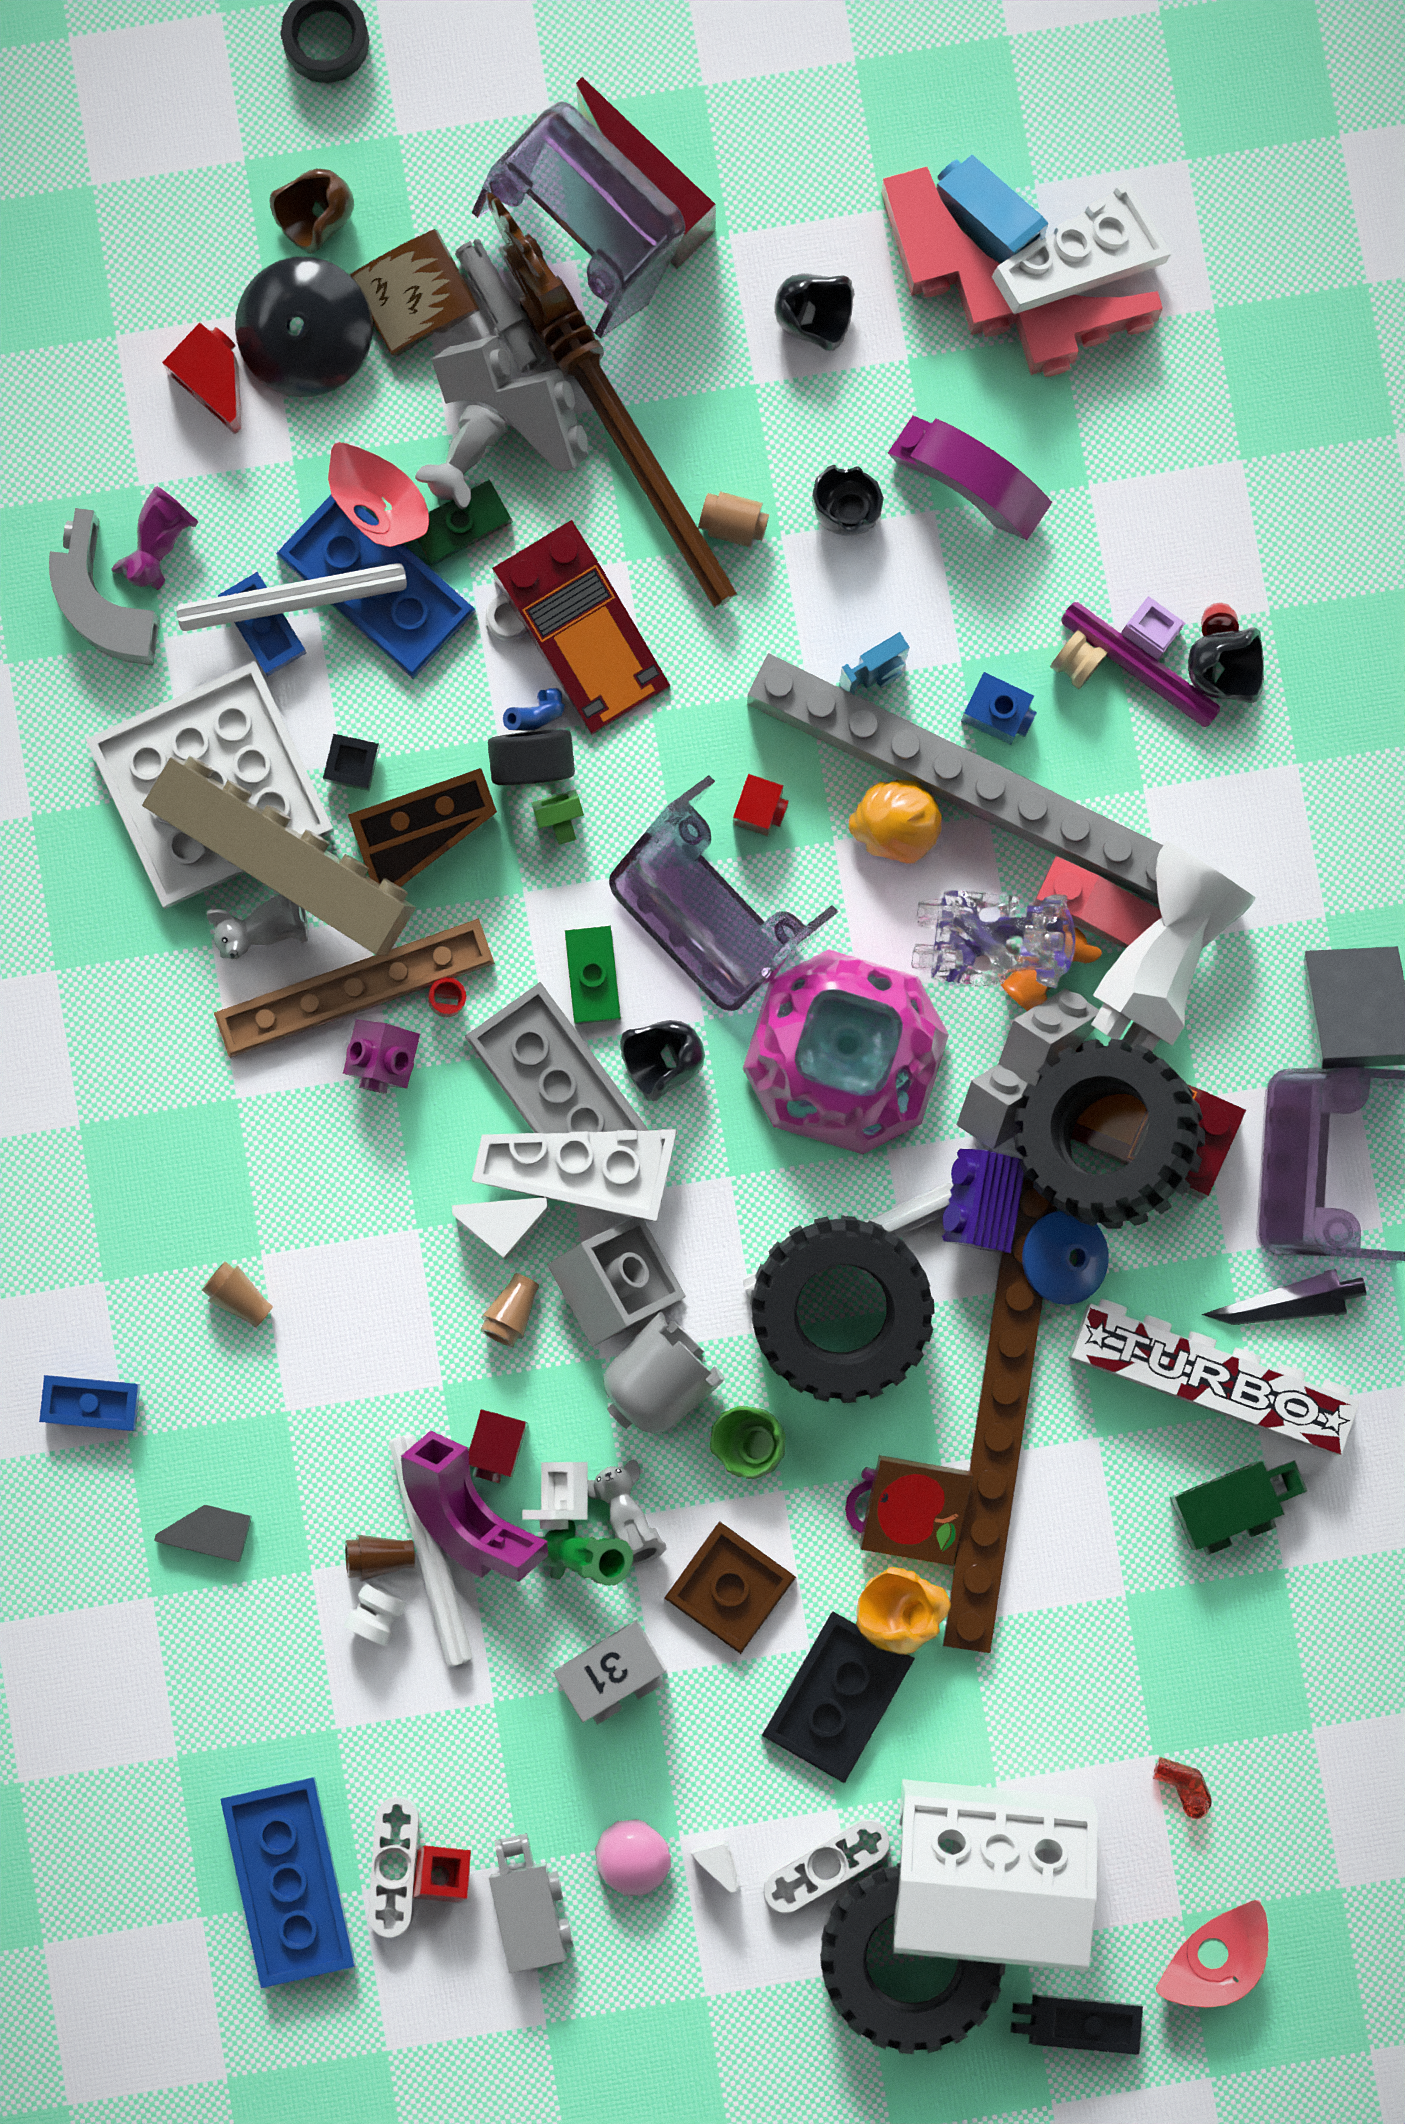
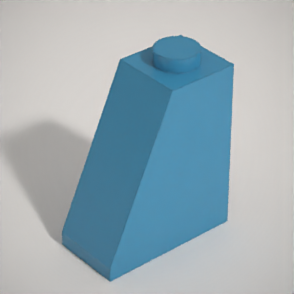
M973 154L962 163L958 159L952 161L937 176L939 182L936 189L952 217L978 247L999 264H1002L1037 239L1042 240L1045 238L1049 224L1047 220Z

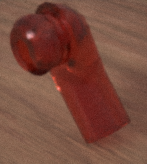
M1159 1756L1154 1767L1152 1779L1176 1787L1183 1811L1191 1819L1205 1817L1212 1805V1795L1202 1772L1197 1768Z

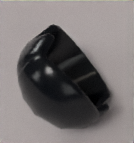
M830 465L815 478L812 505L817 520L826 530L843 536L859 535L873 528L879 521L884 500L878 482L866 472H863L859 466L850 469H839L836 465Z

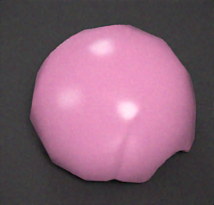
M642 1820L617 1821L602 1832L595 1848L597 1869L601 1877L612 1889L625 1896L648 1895L663 1884L671 1868V1855L665 1839Z

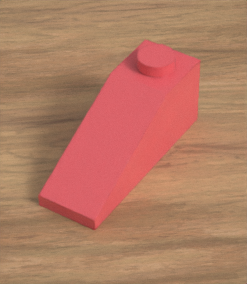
M1055 856L1032 905L1053 916L1057 913H1063L1067 922L1124 948H1127L1152 924L1162 918L1160 909L1101 876Z

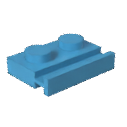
M899 631L860 655L856 667L851 669L848 663L842 666L839 686L855 695L856 687L862 683L866 689L875 683L880 688H883L903 675L901 669L906 665L910 649L901 632Z

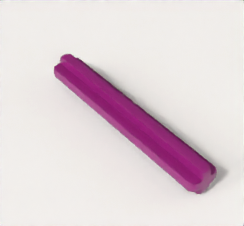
M1074 601L1062 615L1061 622L1064 626L1074 633L1079 630L1086 636V642L1094 648L1101 647L1107 652L1106 656L1202 727H1208L1219 714L1221 708L1217 703L1199 692L1194 686L1128 640L1079 602Z

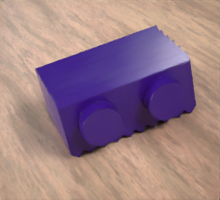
M960 1148L957 1151L958 1158L953 1163L951 1169L953 1187L950 1189L952 1195L948 1199L950 1205L946 1208L943 1215L945 1230L942 1236L943 1241L989 1252L1011 1253L1025 1175L1019 1164L1021 1159L988 1150Z

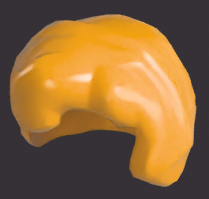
M896 779L890 782L880 781L866 791L856 811L849 816L848 829L857 841L865 843L866 851L871 855L912 864L923 858L936 844L942 831V814L933 795L926 791L919 782Z
M890 1567L869 1580L865 1585L857 1602L856 1625L863 1637L877 1648L897 1654H910L918 1650L927 1641L936 1638L940 1632L939 1624L947 1617L951 1603L947 1592L942 1587L921 1579L915 1571Z

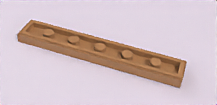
M478 918L391 949L388 956L374 955L214 1012V1016L228 1056L233 1058L429 988L441 978L448 977L454 979L494 965L495 962Z

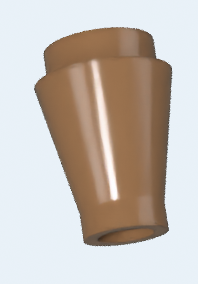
M226 1261L220 1265L201 1289L210 1297L208 1302L249 1322L255 1328L273 1308V1305L263 1297L238 1265L232 1267Z
M514 1273L510 1283L482 1315L481 1318L484 1320L480 1331L503 1345L514 1347L517 1339L524 1338L535 1294L540 1286L532 1279Z

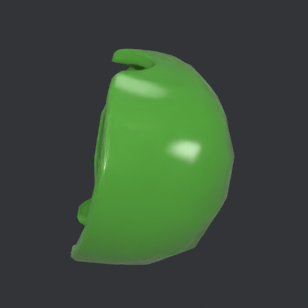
M737 1406L723 1412L712 1426L710 1438L711 1453L722 1462L727 1472L746 1479H757L773 1472L784 1458L785 1432L780 1422L767 1410L750 1406Z

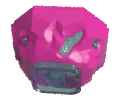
M827 949L770 979L742 1069L773 1127L864 1155L922 1124L949 1033L918 976ZM846 1037L852 1038L857 1045L856 1051L849 1055L843 1054L838 1047L839 1041Z

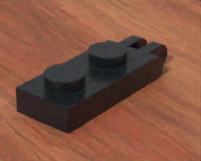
M1033 1994L1032 2003H1012V2013L1031 2015L1030 2023L1013 2021L1010 2026V2032L1029 2035L1028 2044L1139 2055L1143 2017L1142 2004Z

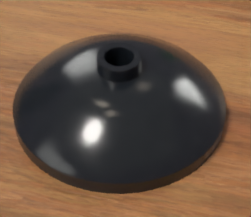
M306 256L291 257L267 266L247 285L236 311L235 335L239 352L245 364L262 383L282 394L296 397H314L337 390L351 380L359 371L371 347L373 319L369 302L363 290L349 273L323 259ZM296 317L301 318L304 322V330L300 335H294L290 330V323Z

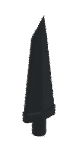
M1336 1269L1324 1271L1322 1274L1201 1315L1231 1325L1328 1315L1340 1316L1347 1314L1344 1300L1366 1296L1367 1293L1363 1277L1340 1282Z

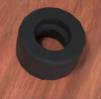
M568 730L519 732L488 739L490 772L493 784H536L563 780L575 775L572 736Z

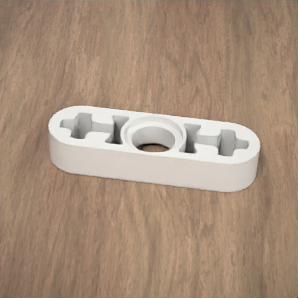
M392 1796L386 1799L378 1807L375 1815L368 1921L375 1933L387 1938L401 1935L410 1925L413 1916V1890L420 1815L416 1804L405 1796ZM394 1805H401L403 1814L410 1815L411 1817L410 1823H404L400 1831V1840L409 1838L410 1848L401 1844L381 1845L382 1836L387 1839L392 1838L393 1825L391 1822L384 1820L385 1813H391ZM388 1853H399L406 1859L408 1870L403 1878L390 1880L382 1874L380 1863L382 1858ZM378 1885L388 1889L407 1887L406 1896L399 1893L396 1894L395 1908L397 1911L403 1912L404 1918L396 1920L393 1928L386 1927L385 1919L377 1917V1911L385 1909L388 1899V1892L378 1894Z
M873 1819L858 1820L778 1867L767 1876L764 1883V1896L767 1903L778 1912H793L880 1861L886 1855L890 1844L886 1829L881 1823ZM866 1828L870 1834L878 1831L881 1836L875 1842L878 1850L875 1853L869 1854L866 1849H861L852 1854L853 1858L859 1863L849 1868L845 1853L836 1843L845 1839L846 1845L849 1848L860 1840L857 1832L861 1829ZM832 1852L839 1858L841 1866L835 1877L822 1879L814 1873L812 1864L814 1858L819 1853ZM804 1863L808 1878L817 1888L807 1892L806 1884L803 1883L794 1889L795 1899L792 1902L787 1903L783 1897L775 1899L772 1896V1893L777 1890L775 1881L783 1877L788 1883L799 1878L801 1875L794 1868Z

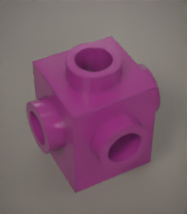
M356 1019L351 1041L346 1052L343 1074L361 1079L359 1088L377 1093L387 1094L388 1086L407 1089L414 1068V1059L420 1034L387 1023Z

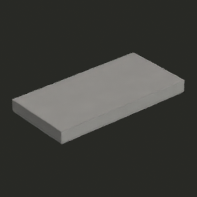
M541 981L465 1035L466 1040L534 1133L648 1130Z

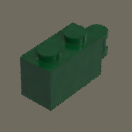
M1295 1460L1267 1471L1263 1461H1256L1170 1496V1500L1191 1550L1203 1548L1205 1554L1210 1555L1232 1546L1230 1537L1245 1530L1248 1531L1250 1537H1254L1276 1528L1274 1519L1285 1515L1280 1503L1303 1494L1308 1489ZM1281 1475L1287 1491L1276 1495L1270 1478Z

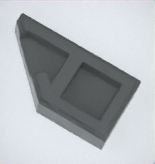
M205 1504L155 1534L154 1541L241 1562L252 1516Z

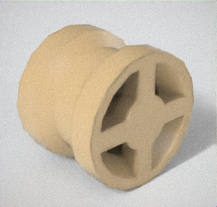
M1077 630L1053 660L1050 668L1057 673H1066L1071 677L1072 685L1080 689L1103 661L1107 652L1101 647L1093 648L1086 642V636Z

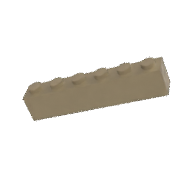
M189 755L186 761L170 757L143 802L142 806L370 952L375 955L388 956L416 909L415 906L405 901L408 892L387 879H383L381 884L366 876L369 870L366 865L347 854H344L342 859L334 856L327 851L330 845L328 841L305 829L302 835L287 826L291 820L290 817L270 805H266L264 810L252 804L249 802L252 794L248 790L230 780L226 782L225 786L210 777L214 770L195 757Z

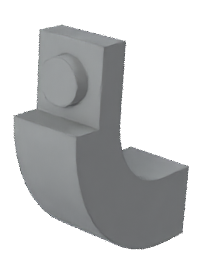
M75 508L73 521H66L63 533V548L69 549V552L50 551L49 576L52 590L60 609L79 635L102 653L126 662L154 665L160 623L158 616L154 611L115 605L104 599L97 592L93 580V564L100 520L94 510Z

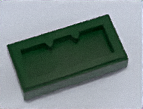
M490 479L470 490L471 500L465 509H460L454 500H450L428 512L429 525L427 532L416 540L431 567L513 523Z

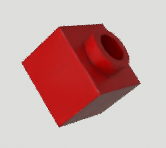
M748 774L733 815V825L768 836L772 825L780 827L789 803L788 800L781 798L784 785Z
M426 1845L418 1849L413 1898L461 1903L466 1900L471 1850ZM434 1868H439L445 1873L446 1881L443 1885H437L432 1881L431 1872Z

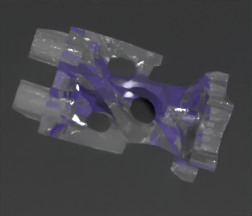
M941 890L939 899L918 902L916 917L918 926L936 929L934 945L915 944L912 951L911 967L931 974L930 978L953 987H981L1003 984L1009 972L1034 970L1037 973V982L1049 988H1057L1060 977L1067 973L1071 967L1075 952V927L1067 905V896L1054 894L1045 897L1039 906L1027 905L1026 917H1015L1016 907L1020 904L1019 896L974 891ZM997 907L1000 911V917L994 921L984 922L980 920L979 913L984 908ZM1020 936L1023 939L1020 954L1013 955L1006 949V941ZM987 956L990 958L992 964L990 970L986 972L976 970L973 965L977 957Z

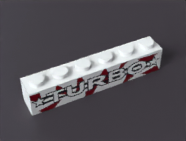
M1105 1299L1100 1300L1099 1306L1094 1304L1086 1306L1068 1359L1334 1456L1342 1455L1360 1401L1349 1397L1350 1388L1324 1380L1322 1387L1304 1381L1305 1372L1284 1364H1279L1277 1371L1259 1365L1262 1357L1257 1354L1235 1347L1231 1355L1215 1349L1217 1340L1190 1331L1187 1339L1171 1333L1172 1324L1149 1315H1145L1143 1322L1125 1316L1128 1308Z

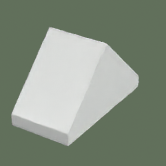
M546 1197L452 1205V1215L505 1260L549 1210Z

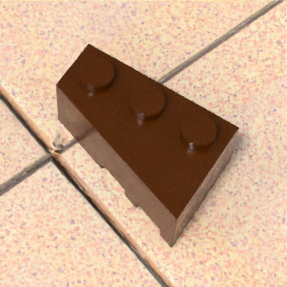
M482 768L353 812L348 814V818L364 863L369 868V877L379 884L382 883L383 879H387L401 887L496 814L497 811Z

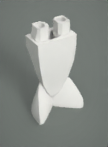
M1166 841L1160 850L1156 863L1158 903L1162 918L1152 924L1125 949L1106 973L1093 994L1094 997L1104 1002L1091 1023L1093 1027L1112 1039H1119L1132 1020L1133 1023L1122 1040H1125L1131 1047L1139 1044L1151 1051L1160 1039L1173 1046L1184 1028L1188 992L1202 949L1229 925L1240 918L1256 899L1254 895L1169 841Z

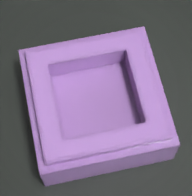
M1148 596L1120 634L1158 661L1186 623Z

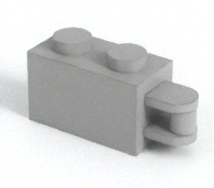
M527 1833L494 1840L500 1872L491 1874L489 1883L509 1974L566 1961V1948L574 1947L568 1918L559 1920L555 1901L563 1900L558 1871L549 1873L547 1862L534 1864ZM523 1854L526 1866L509 1870L506 1858Z

